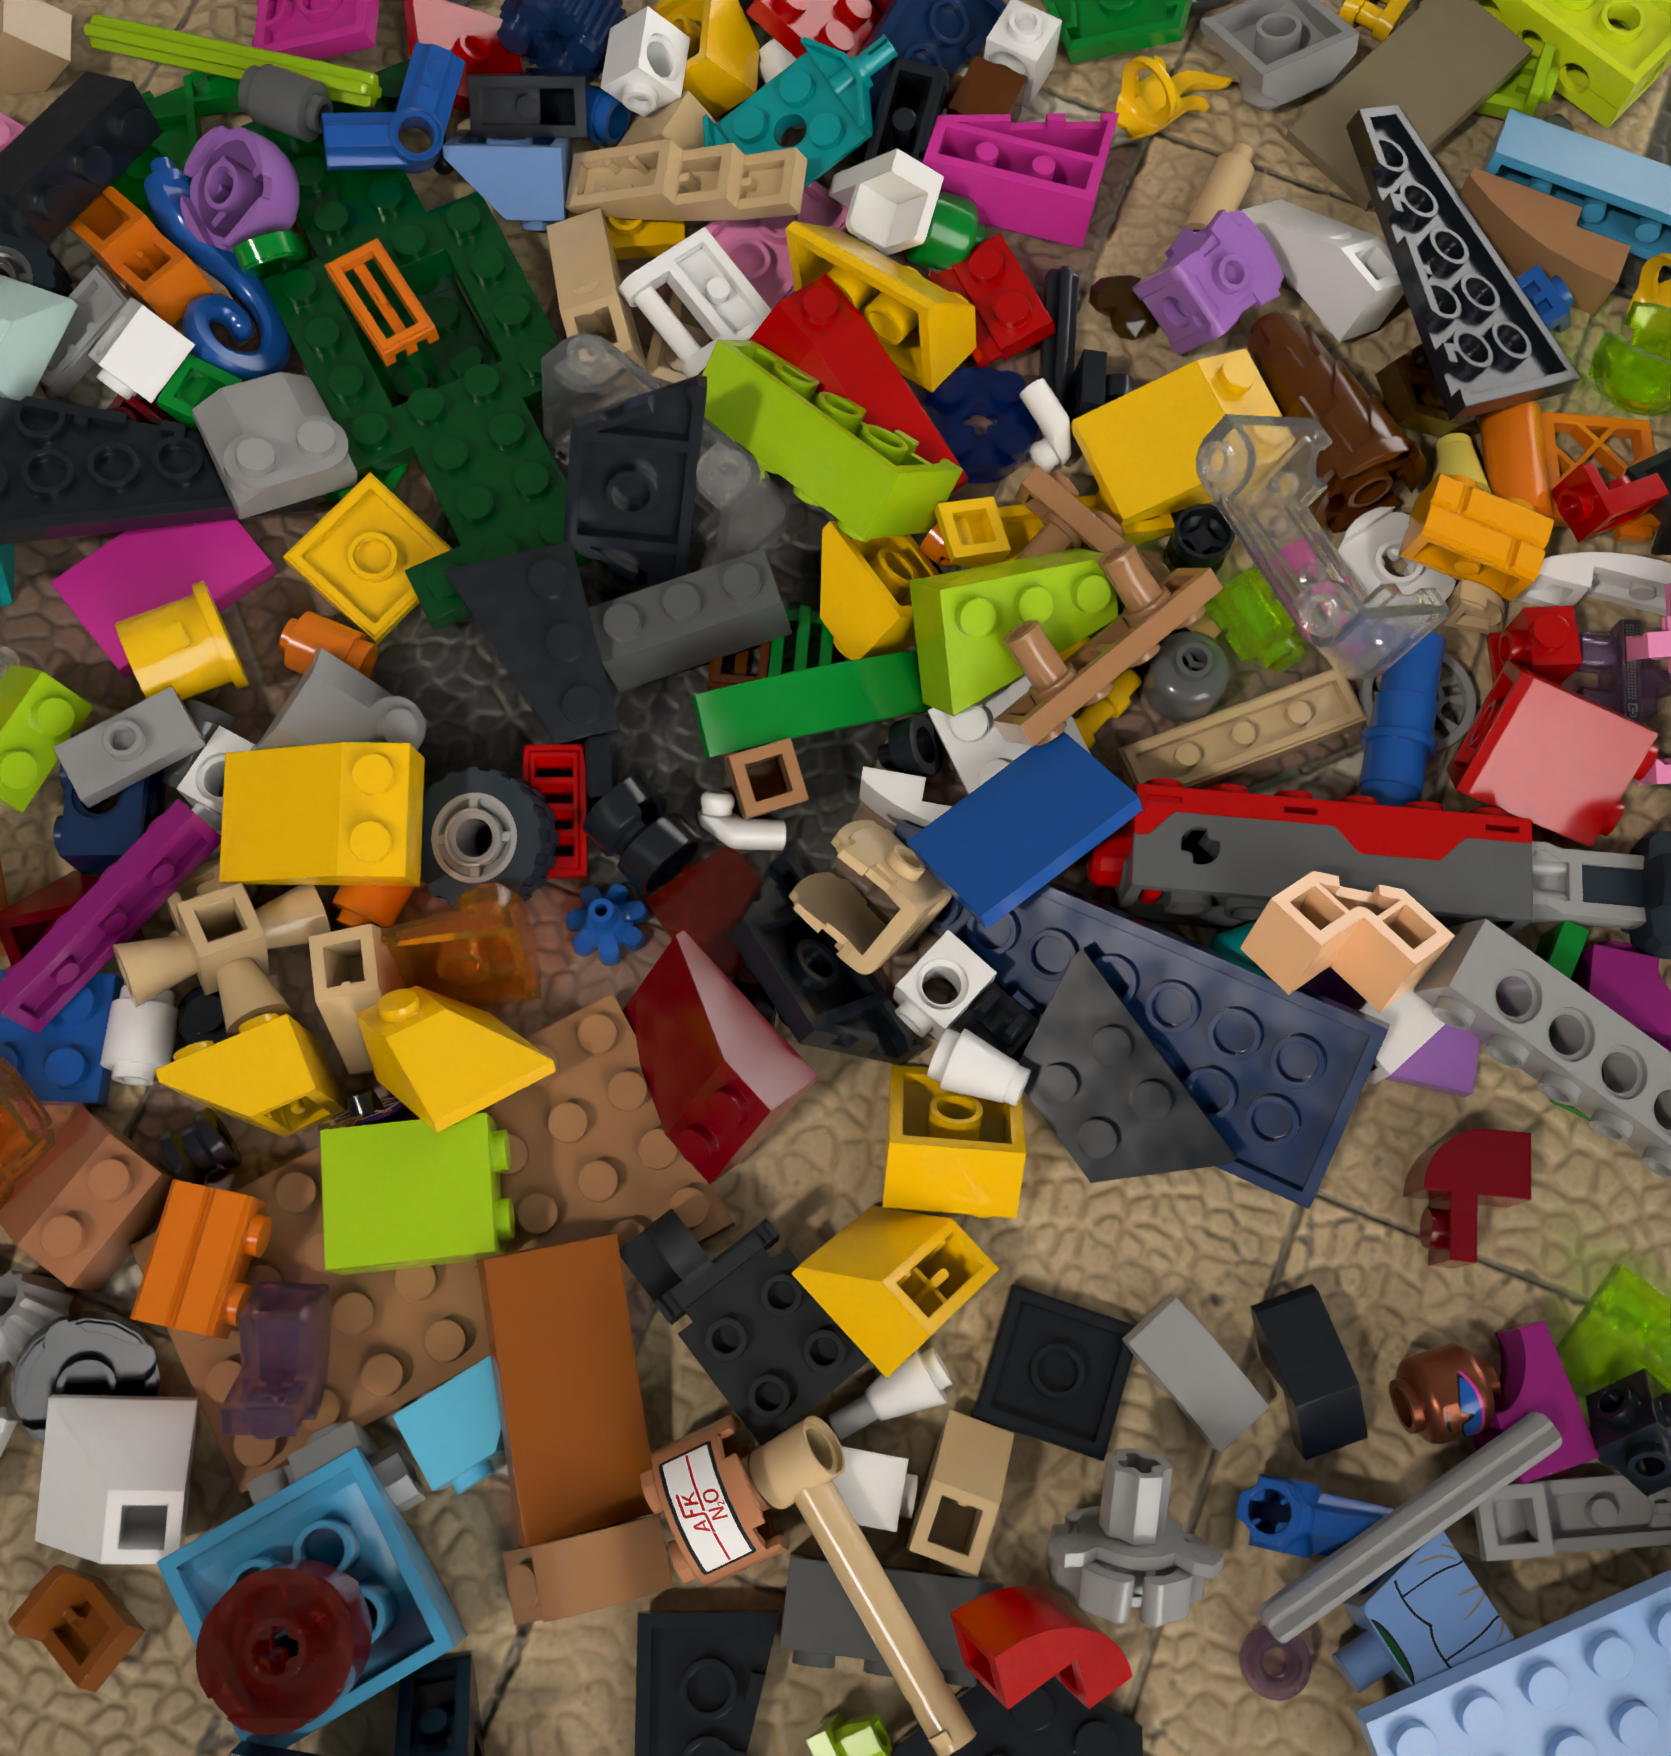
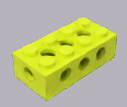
M1476 0L1533 49L1530 58L1538 60L1544 43L1556 45L1550 67L1559 68L1560 72L1554 90L1606 129L1671 65V0Z

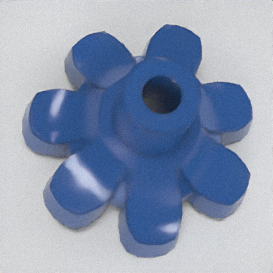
M613 884L608 889L606 895H602L592 885L585 887L580 892V901L584 906L583 909L570 910L566 916L567 930L578 932L572 942L573 950L579 956L585 957L597 948L603 965L613 966L618 964L621 960L620 946L623 945L631 951H637L645 944L646 938L635 927V924H640L648 919L649 912L646 905L641 901L628 902L630 891L620 884Z

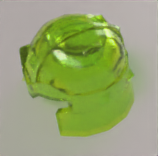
M1633 301L1624 321L1625 325L1635 329L1631 340H1626L1619 333L1613 334L1608 331L1604 333L1593 355L1589 377L1594 379L1600 394L1623 411L1637 415H1650L1652 417L1666 414L1671 411V308L1655 303Z

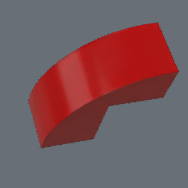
M1028 1585L1007 1587L984 1594L950 1613L964 1666L1007 1710L1054 1676L1088 1709L1092 1708L1133 1677L1130 1665L1117 1644L1070 1601L1051 1589Z

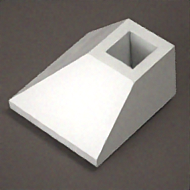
M51 1394L48 1398L35 1541L99 1564H157V1561L183 1547L186 1535L198 1397Z

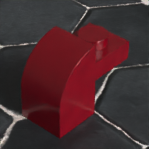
M1497 1129L1469 1130L1430 1147L1417 1158L1405 1180L1403 1197L1429 1200V1208L1424 1209L1420 1221V1240L1422 1246L1428 1248V1266L1458 1268L1477 1263L1478 1205L1508 1208L1531 1200V1133Z

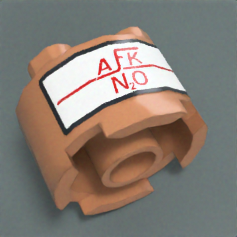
M731 1414L655 1450L652 1456V1468L640 1473L641 1486L648 1505L655 1514L665 1513L675 1538L668 1542V1550L675 1571L684 1584L699 1578L704 1585L712 1586L789 1549L790 1538L788 1532L782 1529L775 1533L770 1517L771 1513L779 1509L770 1505L762 1497L750 1473V1455L757 1447L753 1442L741 1448L733 1435L742 1430L741 1422Z

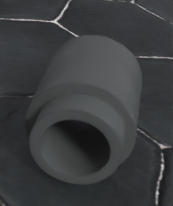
M265 64L261 67L252 65L244 72L238 89V103L241 110L249 114L254 123L305 142H312L320 134H323L321 113H333V103L329 98L326 86L322 82L272 64Z

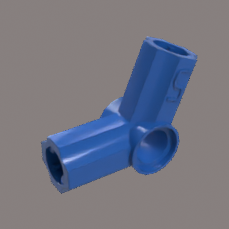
M415 42L395 112L321 113L327 171L403 169L407 173L419 174L431 169L437 162L441 152L443 138L465 67V61L454 55L452 51L433 43ZM407 128H418L429 137L431 148L422 153L410 152L401 144L399 134Z
M1258 1474L1257 1485L1250 1490L1240 1492L1237 1518L1244 1522L1250 1530L1248 1545L1312 1559V1554L1328 1557L1395 1508L1322 1493L1320 1486Z

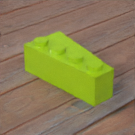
M717 339L702 376H707L704 417L708 420L707 427L719 437L735 441L751 453L749 456L750 460L756 466L767 472L781 475L794 485L793 493L799 499L810 505L823 507L838 519L837 526L839 529L854 539L867 542L874 538L930 532L937 521L934 509L937 503L947 502L963 471L961 467L946 458L941 459L940 463L931 464L914 453L919 444L917 440L899 429L892 433L882 427L866 424L862 419L867 410L848 398L845 399L830 392H819L817 394L815 391L819 380L757 342Z

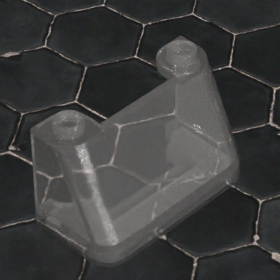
M588 333L572 335L560 342L541 358L544 440L552 455L567 466L569 464L573 417L664 387V385L606 339ZM704 418L700 458L696 471L695 503L709 513V515L698 524L697 539L707 547L706 554L700 561L699 570L762 548L766 552L787 530L790 512L788 497L751 454Z
M1225 414L1205 436L1198 448L1196 472L1201 484L1301 635L1336 672L1350 680L1376 678L1385 673L1451 615L1452 611L1436 588H1420L1412 594L1405 595L1402 594L1395 583L1380 584L1369 595L1364 591L1308 509L1328 488L1323 478L1316 475V461L1319 451L1326 450L1333 442L1316 418Z

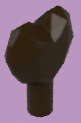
M1114 275L1100 278L1090 287L1089 303L1097 312L1110 318L1111 328L1120 338L1136 340L1147 335L1155 322V318L1145 303L1139 300L1132 290V287L1141 280V278L1132 275Z

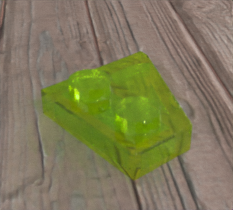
M1614 1264L1556 1346L1568 1379L1609 1385L1646 1368L1668 1390H1671V1299L1626 1266Z

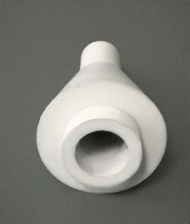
M919 1347L888 1378L881 1374L865 1390V1395L828 1415V1418L839 1439L843 1440L878 1419L884 1421L947 1404L948 1399L944 1389L952 1385L953 1381L935 1348L932 1347L923 1352Z

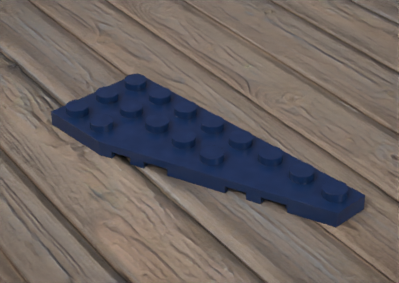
M902 820L897 822L893 834L909 848L906 841L921 831L923 827ZM1052 881L1032 894L987 930L953 895L951 896L950 901L928 927L933 931L938 929L942 934L947 930L951 931L997 972L994 980L1013 995L1012 998L1039 1021L1074 954L1085 947L1237 1153V1159L1230 1164L1215 1167L1310 1209L1390 1027L1389 1023L1304 987H1299L1288 995L1259 968Z

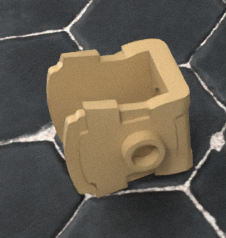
M858 820L843 826L834 836L831 844L839 853L837 856L859 875L867 876L885 891L900 908L889 924L886 925L880 921L866 906L868 901L847 878L841 879L831 872L815 873L805 877L794 887L789 894V898L794 902L795 906L793 909L817 933L823 929L837 941L835 947L838 949V953L836 955L858 973L867 975L876 971L891 957L902 955L908 951L947 905L952 894L926 869L922 859L914 851L906 847L889 829H884L873 820Z

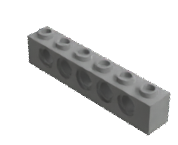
M1486 918L1450 926L1448 930L1455 937L1413 992L1434 1006L1432 1013L1440 1021L1453 1028L1473 1034L1486 1044L1485 1051L1493 1059L1509 1067L1522 1069L1538 1081L1537 1088L1542 1094L1558 1103L1575 1107L1590 1118L1589 1126L1595 1132L1610 1140L1625 1143L1642 1155L1640 1161L1647 1169L1657 1175L1671 1179V1052ZM1496 989L1501 996V1009L1496 1002ZM1549 1028L1553 1035V1045L1549 1039ZM1602 1068H1603V1071H1604V1081H1603L1602 1073H1601V1069H1602Z

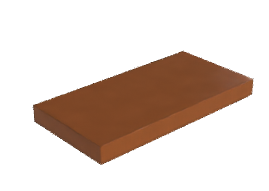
M607 1233L477 1259L518 1544L527 1548L653 1514L654 1512L644 1496L640 1480V1473L651 1469L652 1461L617 1233Z

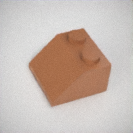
M82 1105L0 1203V1224L18 1248L70 1288L99 1293L132 1252L130 1245L143 1239L160 1218L172 1180L179 1179L172 1171L91 1109Z

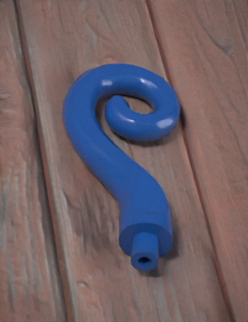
M157 157L153 159L150 163L152 173L145 179L143 187L157 225L166 238L185 253L188 258L204 268L239 298L250 312L259 333L260 347L257 351L241 352L227 347L214 335L210 328V323H221L237 342H244L252 336L254 330L250 315L243 306L223 295L213 293L200 295L186 306L182 319L183 336L195 344L191 349L192 353L196 357L242 379L243 382L282 372L289 361L292 340L267 291L263 279L242 272L235 253L197 241L187 229L180 208V194L190 198V177L183 175L182 170L176 169L171 158Z

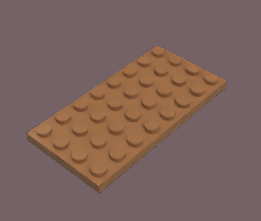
M613 993L525 1038V1040L554 1061L556 1072L477 1112H487L496 1121L497 1130H507L509 1136L511 1167L509 1171H500L502 1198L512 1199L515 1217V1237L511 1240H504L505 1254L607 1233H617L620 1249L671 1208L699 1245L735 1226L714 1183L709 1184L665 1135L640 1066L636 1036ZM405 1107L391 1115L364 1125L418 1120L420 1118L409 1108ZM321 1146L233 1191L267 1202L265 1215L272 1218V1231L267 1248L261 1257H252L245 1284L252 1287V1300L243 1324L240 1327L232 1326L229 1339L210 1337L166 1327L240 1494L249 1493L246 1485L254 1478L270 1470L282 1468L290 1464L287 1456L306 1446L307 1439L317 1430L334 1423H347L350 1420L354 1421L361 1428L366 1429L417 1401L491 1355L477 1261L350 1275H338L325 1270ZM156 1232L130 1245L142 1275L145 1271ZM621 1258L624 1284L627 1285L635 1281L636 1277Z

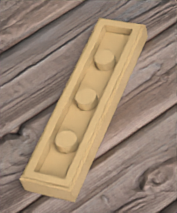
M1339 666L1119 748L1115 758L1132 791L1136 783L1144 784L1147 780L1154 778L1175 779L1182 782L1184 788L1198 789L1360 728L1366 722L1367 717L1342 667Z

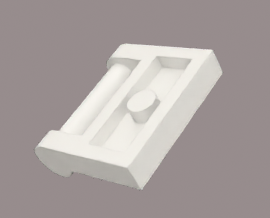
M705 227L634 271L622 282L618 289L620 295L630 307L638 306L682 361L681 371L687 378L696 375L702 376L717 339L749 341L771 312V308ZM666 282L713 340L703 348H701L656 292V289Z

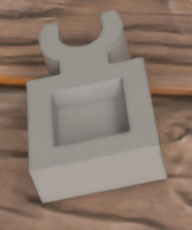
M352 1420L347 1423L330 1424L317 1430L307 1439L306 1446L287 1456L290 1464L263 1473L246 1485L253 1505L260 1503L355 1447H359L365 1458L368 1459L380 1451L375 1438Z

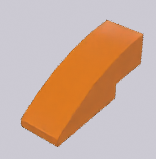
M111 185L67 227L142 304L171 327L184 316L186 306L200 295L210 294L214 291L188 256L163 236L140 209Z

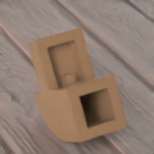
M791 738L747 751L723 755L724 767L730 786L744 820L809 800Z
M659 1514L605 1526L527 1548L520 1547L502 1552L514 1625L543 1620L544 1623L632 1601L673 1587Z

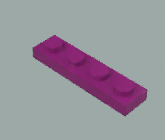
M177 799L164 814L151 822L146 832L116 863L110 865L102 873L99 881L68 912L61 915L55 921L51 930L21 961L8 969L0 981V1014L38 1034L115 954L113 944L126 943L221 844V835L182 801Z

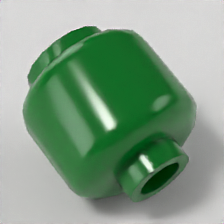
M940 190L924 243L904 250L908 261L913 264L944 271L945 269H952V264L961 263L969 258L973 248L984 242L986 233L985 223L979 221L978 208L973 199Z

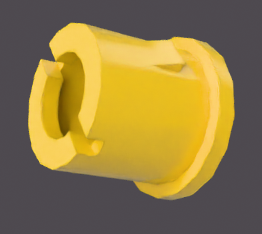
M204 580L191 584L194 592L192 595L115 623L124 652L146 699L170 686L175 689L182 701L231 682L234 683L237 690L250 686L234 644Z

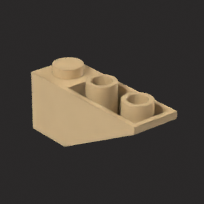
M598 208L546 226L560 314L578 372L594 391L649 373L631 308L618 291L623 280L602 209Z

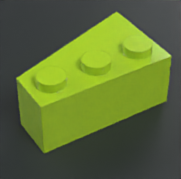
M1073 548L909 580L923 703L954 717L1024 675L1009 649L1003 643V638L1012 629L1025 621L1038 620L1058 654L1113 622L1118 617L1117 594L1104 571L1098 565V561L1105 553Z

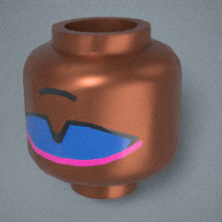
M1452 1343L1402 1359L1396 1371V1379L1390 1381L1389 1394L1394 1411L1401 1425L1409 1434L1418 1433L1419 1436L1431 1444H1445L1485 1431L1490 1427L1495 1417V1400L1501 1398V1386L1495 1370L1486 1359L1477 1360L1470 1350L1458 1343Z

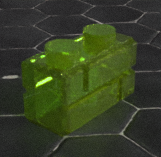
M1249 568L1224 585L1223 589L1204 605L1219 629L1227 633L1225 638L1239 659L1260 670L1272 669L1275 674H1279L1307 655L1303 646L1309 642L1308 640L1312 634L1298 613L1290 608L1291 603L1278 584L1259 568Z

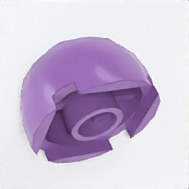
M222 125L212 128L197 141L186 160L183 175L192 178L190 198L180 194V208L186 227L197 241L234 253L233 248L244 241L264 234L289 231L299 208V181L293 165L276 144L248 129L239 126L229 129Z

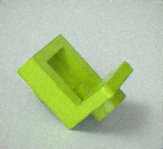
M1544 43L1538 60L1529 58L1525 65L1474 112L1505 119L1509 109L1532 116L1538 102L1548 104L1560 72L1559 68L1550 67L1556 45Z

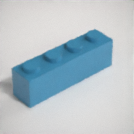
M1509 109L1487 152L1481 170L1583 207L1576 226L1631 246L1630 254L1648 260L1660 253H1671V166Z

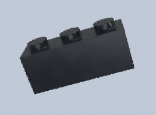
M90 71L84 72L0 152V230L2 233L49 246L163 133L133 81Z

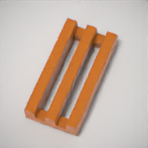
M378 238L324 265L330 280L386 367L397 362L395 355L404 350L409 356L418 351V342L426 339L428 344L439 340L435 325ZM374 259L415 322L414 325L406 329L365 266V262ZM353 270L394 334L392 337L385 338L345 276V272Z

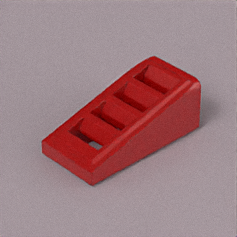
M525 745L523 747L522 779L529 782L528 786L539 790L543 795H573V803H546L548 808L553 809L556 821H573V829L556 830V832H559V844H556V846H574V856H558L554 868H550L546 878L588 879L589 837L582 829L583 822L590 812V802L587 796L585 745ZM541 773H573V777H541Z

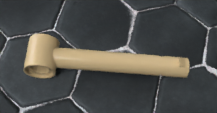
M816 1416L805 1418L751 1453L749 1467L754 1484L762 1497L775 1508L785 1509L794 1503L797 1505L905 1699L911 1704L913 1713L929 1739L928 1741L938 1756H948L970 1742L977 1733L954 1692L945 1682L942 1671L833 1482V1479L840 1476L845 1470V1456L837 1436L822 1419Z

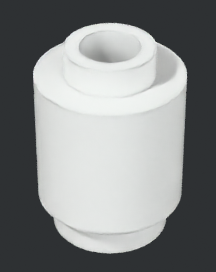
M126 985L121 988L120 998L111 1003L100 1061L102 1067L113 1071L112 1079L114 1081L136 1086L152 1085L154 1077L157 1076L155 1069L171 1063L179 1010L174 1007L175 993L166 990L136 1008Z

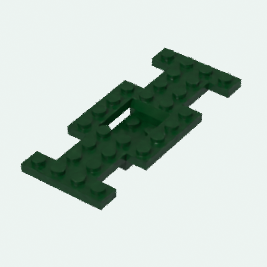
M410 59L375 72L378 76L379 86L382 88V97L377 99L375 107L366 109L332 101L333 113L395 112ZM252 121L240 127L262 135L276 144L295 169L299 181V208L296 217L316 256L314 259L265 278L263 282L332 420L339 424L346 433L348 453L357 470V475L361 481L369 472L376 476L416 459L460 546L405 570L433 631H436L470 616L446 581L444 570L563 543L567 482L529 409L580 388L578 375L485 199L477 191L426 212L403 169L327 171L323 134H320L312 142H305ZM378 238L435 325L439 340L428 344L426 339L418 342V351L409 356L404 350L395 355L397 362L386 367L330 280L324 266ZM374 259L365 262V266L406 329L414 325L415 322ZM353 270L345 272V276L385 338L392 337L394 335ZM456 277L459 283L461 284L472 308L474 309L485 333L487 334L498 358L500 359V362H497L485 336L483 335L472 311L470 310L457 284ZM574 551L577 567L595 560Z

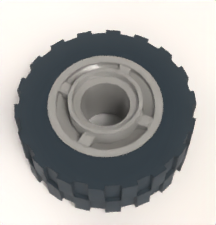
M467 767V771L463 772L452 771L446 774V778L439 783L434 782L426 789L428 793L423 798L420 881L428 885V891L436 898L448 900L447 904L458 908L501 911L512 908L511 905L514 903H524L532 897L531 893L537 888L541 889L548 880L546 876L550 868H554L558 857L555 856L556 844H559V832H556L554 821L557 819L554 811L547 807L545 803L546 798L539 790L528 786L529 782L520 777L490 768L488 770L481 767ZM488 824L492 831V843L488 851L480 855L476 849V835L484 825Z

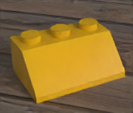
M792 221L785 228L794 291L796 292L826 273L863 315L901 375L933 393L976 349L975 306L971 305L960 294L941 288L922 277L914 268L897 263L878 252L871 244L863 240H857L837 228Z

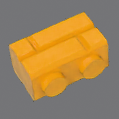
M1439 473L1418 495L1408 522L1409 527L1405 532L1398 555L1457 580L1465 579L1482 584L1495 591L1501 598L1512 602L1534 583L1538 577L1546 552L1544 548L1549 542L1555 520L1536 513L1534 507L1523 499H1502L1480 490L1478 484L1467 476H1446Z

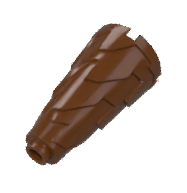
M1271 312L1258 319L1251 328V336L1246 344L1248 347L1247 351L1299 446V449L1291 457L1288 464L1305 497L1302 499L1304 506L1314 523L1321 531H1323V527L1327 522L1332 533L1344 532L1358 517L1370 510L1379 507L1398 506L1400 503L1393 491L1405 482L1412 493L1426 471V459L1416 441L1408 438L1377 397H1370L1343 361H1336L1308 325L1303 327L1294 315L1288 313Z

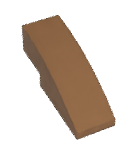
M1473 167L1458 195L1505 266L1518 276H1521L1539 264L1548 279L1558 275L1564 281L1575 301L1572 307L1595 316L1617 285L1631 246L1576 226L1583 207Z

